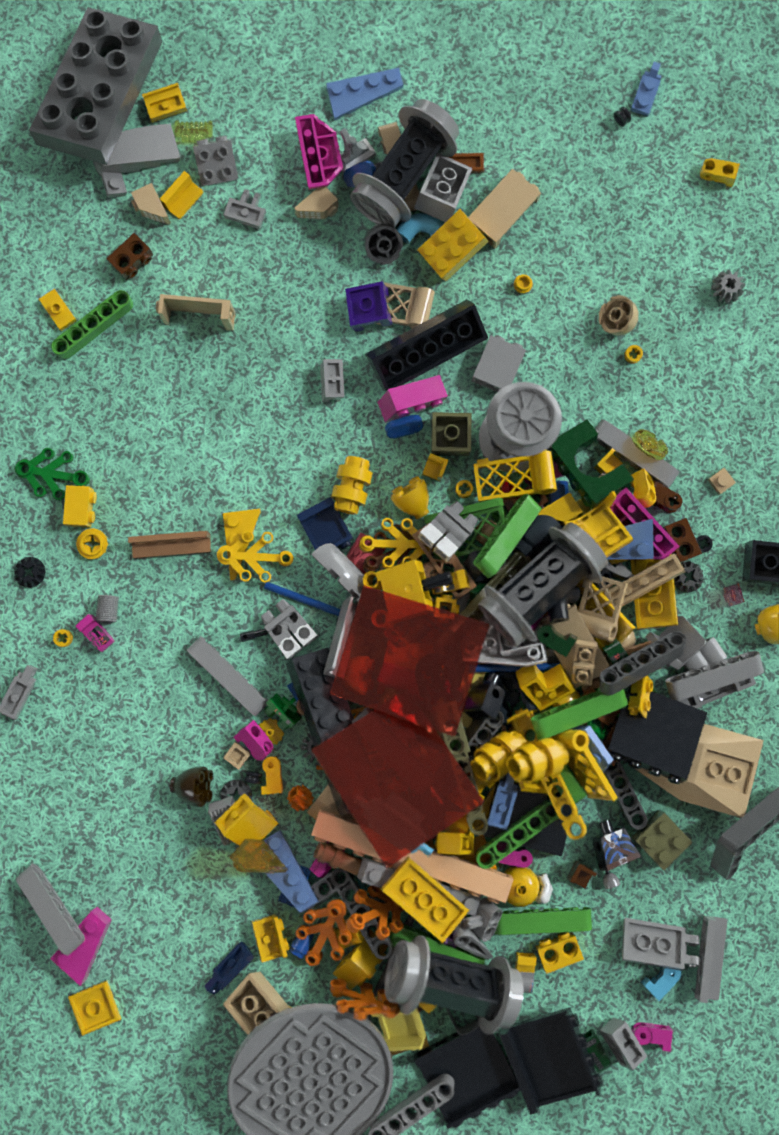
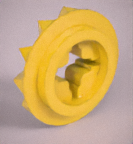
M95 528L84 530L78 536L76 542L80 555L91 560L100 558L106 553L107 546L109 545L107 536ZM94 538V541L100 545L94 546V549L91 550V547L85 543L91 542Z

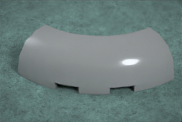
M332 543L324 544L311 554L335 579L340 577L337 581L367 611L372 608L377 596L376 591L364 586V574Z

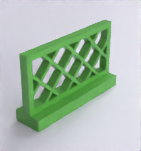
M495 498L463 506L464 509L459 516L466 519L469 514L481 518L483 522L478 530L474 528L473 531L476 533L472 540L466 539L465 542L469 545L465 551H456V557L468 555L474 550L481 551L483 547H478L473 543L478 534L489 540L504 520L503 498ZM499 511L500 520L495 525L488 518L492 512ZM440 512L423 516L425 524L430 523ZM486 522L495 527L490 537L480 532ZM433 551V553H434V558H435V559H438V560H442V558L439 557V556Z

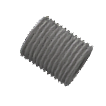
M98 595L95 620L117 622L119 597Z

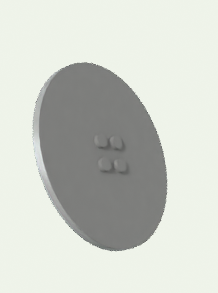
M316 1003L295 1006L263 1021L239 1046L231 1062L227 1080L230 1110L237 1125L246 1135H361L379 1117L388 1101L393 1083V1063L389 1047L383 1035L367 1018L356 1020L353 1010L349 1009L347 1013H339L337 1005Z

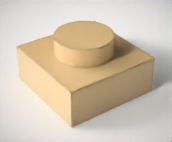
M722 468L708 479L719 495L736 483L725 468Z
M234 742L223 758L240 770L251 753L238 742Z

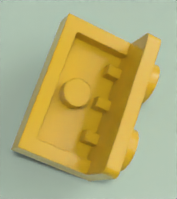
M273 914L251 921L262 963L281 956L283 958L288 957L286 951L289 950L287 939H283L282 936L284 925L281 918L278 919V916Z

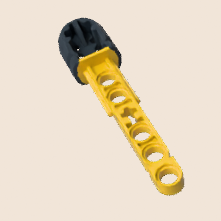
M496 672L495 674L501 678L498 686L505 690L499 710L504 716L503 725L512 724L515 731L525 738L527 744H533L535 741L541 740L537 739L536 736L533 741H529L526 738L527 731H534L531 718L535 716L534 713L539 709L520 688L516 672ZM521 695V700L525 703L527 709L523 710L521 708L515 711L516 715L512 716V711L508 708L506 702L513 706L520 702L519 696ZM561 774L551 776L553 780L557 779L558 782L551 783L550 785L548 782H552L551 778L544 777L541 780L558 817L564 821L562 825L566 834L574 840L583 838L587 831L586 825L581 815H578V809ZM556 785H559L563 790L560 797H556L553 794V788ZM565 804L572 808V813L568 817L562 813V807ZM573 824H578L581 827L579 836H575L571 832Z

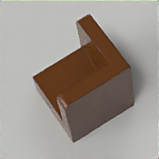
M575 860L567 879L573 884L576 883L586 888L591 877H595L597 873Z

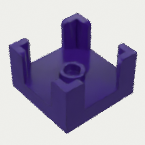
M383 281L345 289L349 323L355 332L364 331L363 326L380 323L383 327L392 325V317L388 312L386 297H389L388 288Z

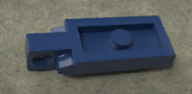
M240 942L213 969L212 978L204 985L207 992L215 995L224 989L254 958L244 942Z

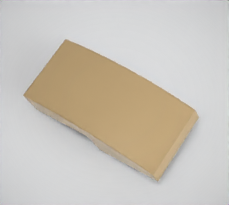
M576 641L571 683L592 686L597 642Z

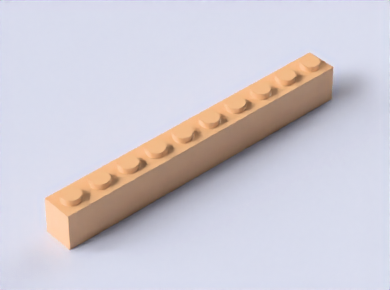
M322 809L319 811L311 834L315 836L314 839L322 843H326V841L332 842L336 848L345 850V848L352 849L356 855L364 857L366 854L372 856V860L379 863H384V861L392 863L391 866L396 869L408 856L438 883L441 884L442 881L450 883L449 886L456 890H461V888L467 889L469 894L480 897V895L487 896L489 901L497 904L500 901L506 903L513 882V878L509 874L491 868H481L477 863L451 854H438L437 849H434L429 857L420 850L413 854L406 848L401 851L368 827V825Z

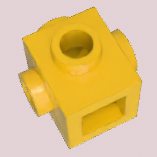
M443 594L440 597H436L435 602H432L434 612L431 614H434L433 618L437 619L438 623L449 624V620L453 621L459 615V605H456L457 599H452L451 595ZM442 606H446L448 608L447 613L441 612L440 609Z

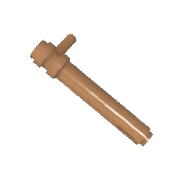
M332 842L318 843L313 856L318 862L322 864L328 863V866L334 869L340 868L358 875L362 863L361 859L334 847Z

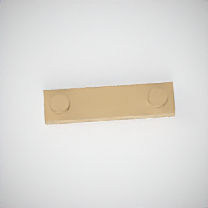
M675 553L624 581L628 586L622 607L685 572ZM617 585L609 590L613 598L619 595L621 586Z

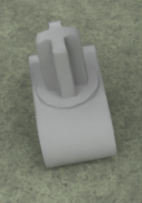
M487 897L482 898L476 915L463 920L464 929H470L483 942H487L495 933L502 916V910L489 901Z

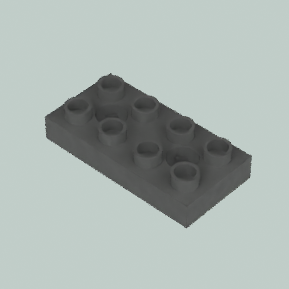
M87 7L29 129L35 144L107 165L161 47L162 39L158 26Z

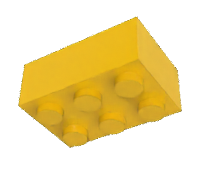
M459 209L417 250L441 279L447 281L489 241L468 216Z

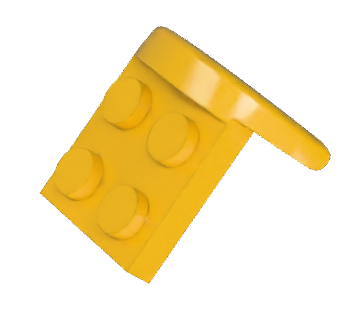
M614 491L610 492L590 512L575 520L564 522V525L572 522L581 527L594 539L606 557H609L633 541V537L610 509L616 499Z

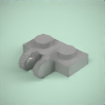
M244 189L240 201L229 198L224 218L261 229L266 209L258 207L261 198L260 193L256 192L251 204L247 203L250 192L247 189Z

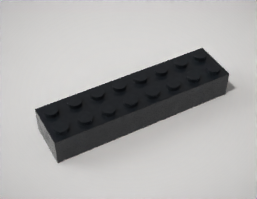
M327 647L292 658L286 663L339 816L362 808L354 802L358 795L368 802L373 798L383 799L359 731L352 724L354 717L340 680L323 674L329 654V648Z

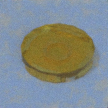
M639 429L633 434V443L648 457L663 460L668 454L667 445L663 440L660 439L658 441L655 439L656 435L654 433Z

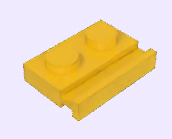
M178 83L142 94L151 122L187 111Z

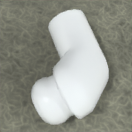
M543 873L537 876L542 887L536 899L538 904L548 903L553 891L547 873Z

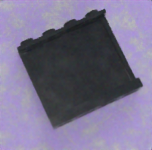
M631 685L626 688L625 695L629 705L630 696H637V694L631 693ZM650 692L651 706L650 710L647 711L646 718L639 712L637 715L629 714L628 705L621 708L607 749L613 760L618 762L621 760L629 763L630 767L635 769L643 768L648 770L649 774L656 777L661 775L668 778V781L674 784L684 783L688 779L708 712L655 692Z
M506 775L503 776L501 779H499V780L496 782V786H495V790H494L492 802H493L494 795H495V792H496L497 785L499 784V781H500V780H503V781H504ZM515 780L514 784L518 785V793L508 827L540 803L550 799L548 794L521 791L519 782ZM558 791L554 796L560 797L561 794ZM565 804L562 807V813L568 817L572 813V808ZM553 805L547 806L546 813L548 815L555 812ZM532 817L529 821L530 826H537L539 818ZM560 818L556 819L521 846L562 857L567 838L562 825L564 821ZM488 825L483 835L494 838L504 829ZM516 829L513 832V837L516 839L521 838L523 835L522 829Z
M571 1007L513 1024L508 1029L501 1030L500 1038L530 1115L538 1113L540 1106L594 1091L597 1096H600L603 1081L600 1074H596L594 1057L592 1053H588L586 1037L584 1033H580L578 1016L576 1013L573 1014Z
M479 1026L465 1035H459L455 1032L414 1054L415 1064L417 1068H420L427 1084L442 1074H448L454 1080V1094L452 1098L439 1107L446 1121L447 1129L459 1127L463 1124L464 1120L470 1117H478L483 1110L495 1108L499 1105L500 1101L506 1098H514L521 1091L494 1033L490 1035L485 1034ZM445 1084L440 1086V1088L443 1090H448L450 1088L448 1085Z

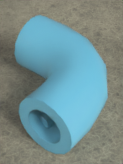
M416 213L411 215L409 221L401 222L397 227V231L401 235L402 241L409 244L418 233L425 232L432 236L445 222L426 213Z

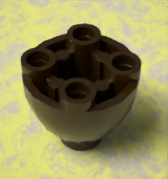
M204 766L187 769L171 779L170 791L171 793H176L183 802L192 806L202 807L206 802H211L213 793L210 790V784L213 780V771L208 770Z

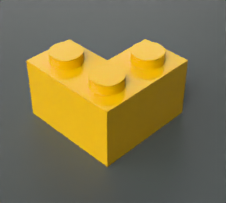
M561 664L544 673L536 665L522 667L515 671L520 688L540 711L575 692L573 683H571V679Z
M445 812L443 818L445 832H438V836L435 839V847L438 854H474V834L468 826L466 819L468 814L466 812ZM475 820L472 823L473 829L475 827Z
M369 930V935L372 938L376 937V934ZM365 939L363 942L355 945L353 950L341 960L332 974L338 979L345 980L346 986L351 990L357 985L360 987L366 979L369 980L376 972L374 967L376 964L379 965L383 959H378L374 955ZM386 944L380 946V954L382 956H386L384 953L388 947Z

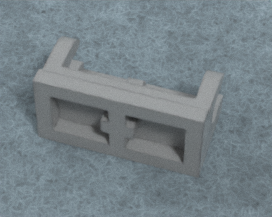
M323 359L320 364L322 402H329V400L339 402L344 398L343 360Z

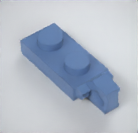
M653 62L650 72L645 71L630 111L648 117L661 82V75H658L660 63Z
M509 772L506 774L505 780H500L497 785L487 820V825L504 830L508 828L518 793V785L514 784L515 780L510 776Z

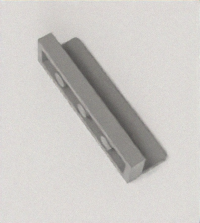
M353 596L348 597L342 603L323 673L338 680L345 678L363 606L353 603Z
M703 915L699 966L694 996L702 1003H708V999L719 1000L727 930L726 918Z

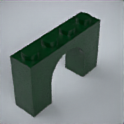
M586 419L557 437L547 451H551L552 459L558 465L561 475L567 477L571 488L580 494L584 505L592 510L610 492L614 491L617 495L625 487L627 489L630 488L634 478L623 464L601 477L587 476L577 468L575 456L595 443L598 437V432Z

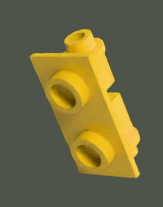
M648 675L631 685V693L637 694V696H630L628 710L631 715H637L639 712L646 718L647 711L650 710L649 696L650 692L653 691V681Z

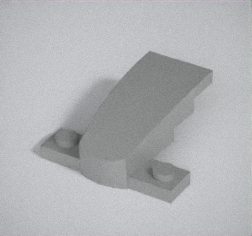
M160 124L122 131L108 164L105 165L93 161L96 171L102 177L107 198L122 197L127 194L121 172H140L141 168L160 167L161 163L180 161V154L171 124Z

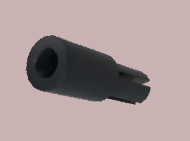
M252 630L240 633V638L242 642L249 641L256 637L268 635V632L254 635L267 630Z

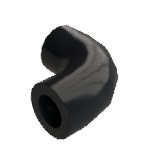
M577 585L548 610L549 623H560L569 620L568 603L574 604L580 597V589Z

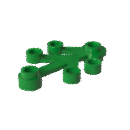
M51 448L43 449L42 453L32 460L22 459L17 462L15 466L16 474L20 478L28 480L34 489V494L38 497H44L47 494V490L38 483L34 475L42 476L53 492L54 499L58 501L65 499V491L63 492L58 487L53 478L72 481L77 486H87L90 482L89 475L81 470L76 471L74 474L56 471L63 464L73 461L74 456L69 451H64L59 458L44 468L36 466L44 460L54 458L55 452ZM47 451H51L50 457L45 456ZM66 454H70L69 460H64ZM28 466V471L24 473L22 471L23 467ZM81 476L85 477V481L83 483L79 482V478ZM39 488L43 489V493L41 495H38L37 493ZM59 491L62 492L61 498L56 497V494Z

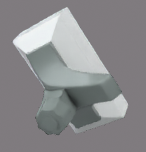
M345 128L340 130L345 146L344 152L341 153L343 173L347 168L376 156V152L366 138L357 142L356 138L351 137Z

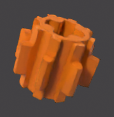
M299 785L294 786L288 793V803L296 811L307 810L313 803V793L304 785L301 787Z

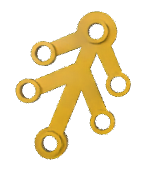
M390 518L382 520L381 528L384 531H388L396 540H374L371 536H364L359 543L361 551L365 553L372 552L374 548H397L390 556H386L382 560V566L385 569L393 567L395 561L408 548L416 550L410 556L404 557L401 564L405 560H417L422 554H425L416 540H408L393 526V520ZM405 518L402 520L400 527L403 531H408L411 536L418 531L413 526L411 519ZM384 522H389L391 526H384ZM408 522L410 527H405L403 523ZM366 540L371 542L370 546L365 545ZM385 560H390L392 564L386 565Z
M248 530L244 531L242 537L232 546L224 545L217 551L218 561L224 565H231L244 582L251 579V572L244 570L237 560H245L258 574L260 581L267 583L271 579V574L265 571L257 561L279 562L281 566L286 567L291 565L294 559L289 551H282L280 554L257 553L263 546L273 541V535L270 532H264L261 539L246 552L237 551L245 543L253 540L254 535ZM244 534H251V539L245 540ZM269 534L271 540L265 541L264 535ZM225 551L230 552V558L225 559L223 553ZM283 555L289 556L288 562L282 560ZM243 572H247L249 574L248 579L242 578ZM263 573L269 575L268 580L265 581L261 578Z

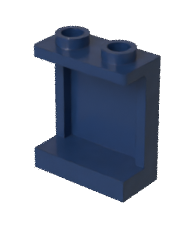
M331 497L297 514L315 550L328 543H332L337 548L340 547L341 550L352 545L353 537L339 511L334 509V501Z

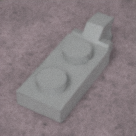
M27 665L23 673L19 672L14 677L0 704L1 714L13 720L18 719L35 685L36 679L33 677L38 668Z

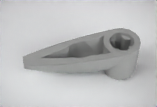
M463 918L452 932L454 944L487 960L493 958L480 938L470 929H464L462 922L465 918Z

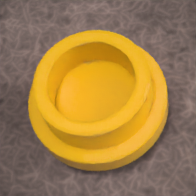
M522 274L515 278L514 288L518 293L525 294L532 289L533 281L528 275Z

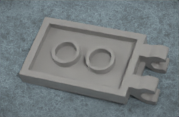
M624 918L621 961L681 971L684 970L685 965L696 968V965L699 966V957L686 955V946L696 947L699 945L700 936L685 934V927Z

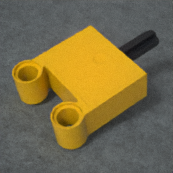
M415 559L378 572H367L363 576L364 586L375 591L383 590L388 611H375L372 615L373 624L378 628L390 629L397 623L434 612L429 590L451 584L453 582L451 573L445 572L426 579L422 562ZM376 577L377 583L373 585V579ZM386 615V622L383 624L382 617Z

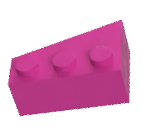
M440 375L388 389L377 403L385 423H388L414 412H421L430 406L432 408L438 407L443 404L448 395Z
M98 907L94 908L78 926L85 937V941L68 956L58 949L50 958L80 986L88 978L96 955L112 921Z

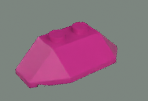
M315 114L297 116L295 121L308 189L327 187L343 170L337 134L326 123L318 119Z
M626 487L616 495V499L610 509L624 526L653 519V559L663 560L680 547Z

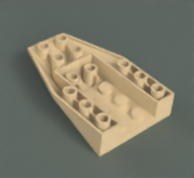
M704 724L688 779L684 783H671L668 781V778L661 775L660 777L653 776L648 773V770L643 768L636 770L678 800L742 818L746 813L764 740Z

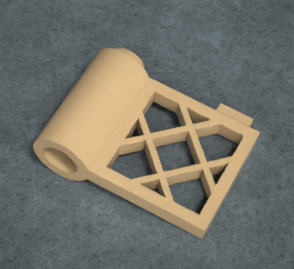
M384 283L393 292V295L386 299L387 303L397 298L401 304L393 310L387 304L389 314L393 316V324L409 326L412 329L429 320L435 294L434 290L427 287L414 288ZM403 292L411 293L410 299L404 303L399 298V295ZM404 308L406 318L405 320L397 319L394 314Z
M585 577L582 583V588L585 589L578 613L593 637L612 642L617 634V621L628 584L602 577L601 584L603 588L594 592L591 587L593 582ZM613 585L621 586L619 595L613 598L608 588ZM605 591L609 601L601 605L597 595ZM591 598L594 599L597 608L592 611L585 609L587 601ZM610 603L614 607L612 617L607 616L603 610Z

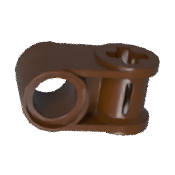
M653 481L656 492V501L653 505L668 513L676 512L683 503L681 495L663 484ZM671 499L674 500V505H673V506H670V505H669Z

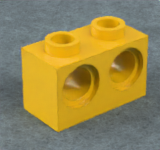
M561 932L557 935V938L552 940L550 938L542 939L538 942L539 945L535 946L546 974L584 960L573 932ZM566 943L573 944L570 951L563 950ZM553 950L554 955L551 958H545L546 951Z

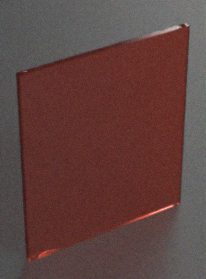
M364 585L330 694L455 737L490 624Z
M408 689L403 690L402 693L311 750L387 869L484 803V800Z

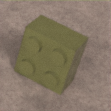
M432 412L431 454L437 456H470L472 413Z
M660 810L647 821L644 828L639 829L631 837L662 870H665L693 843Z

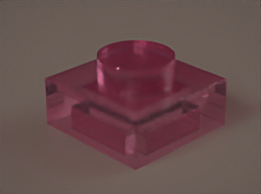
M739 583L723 588L724 598L728 602L729 607L745 602Z

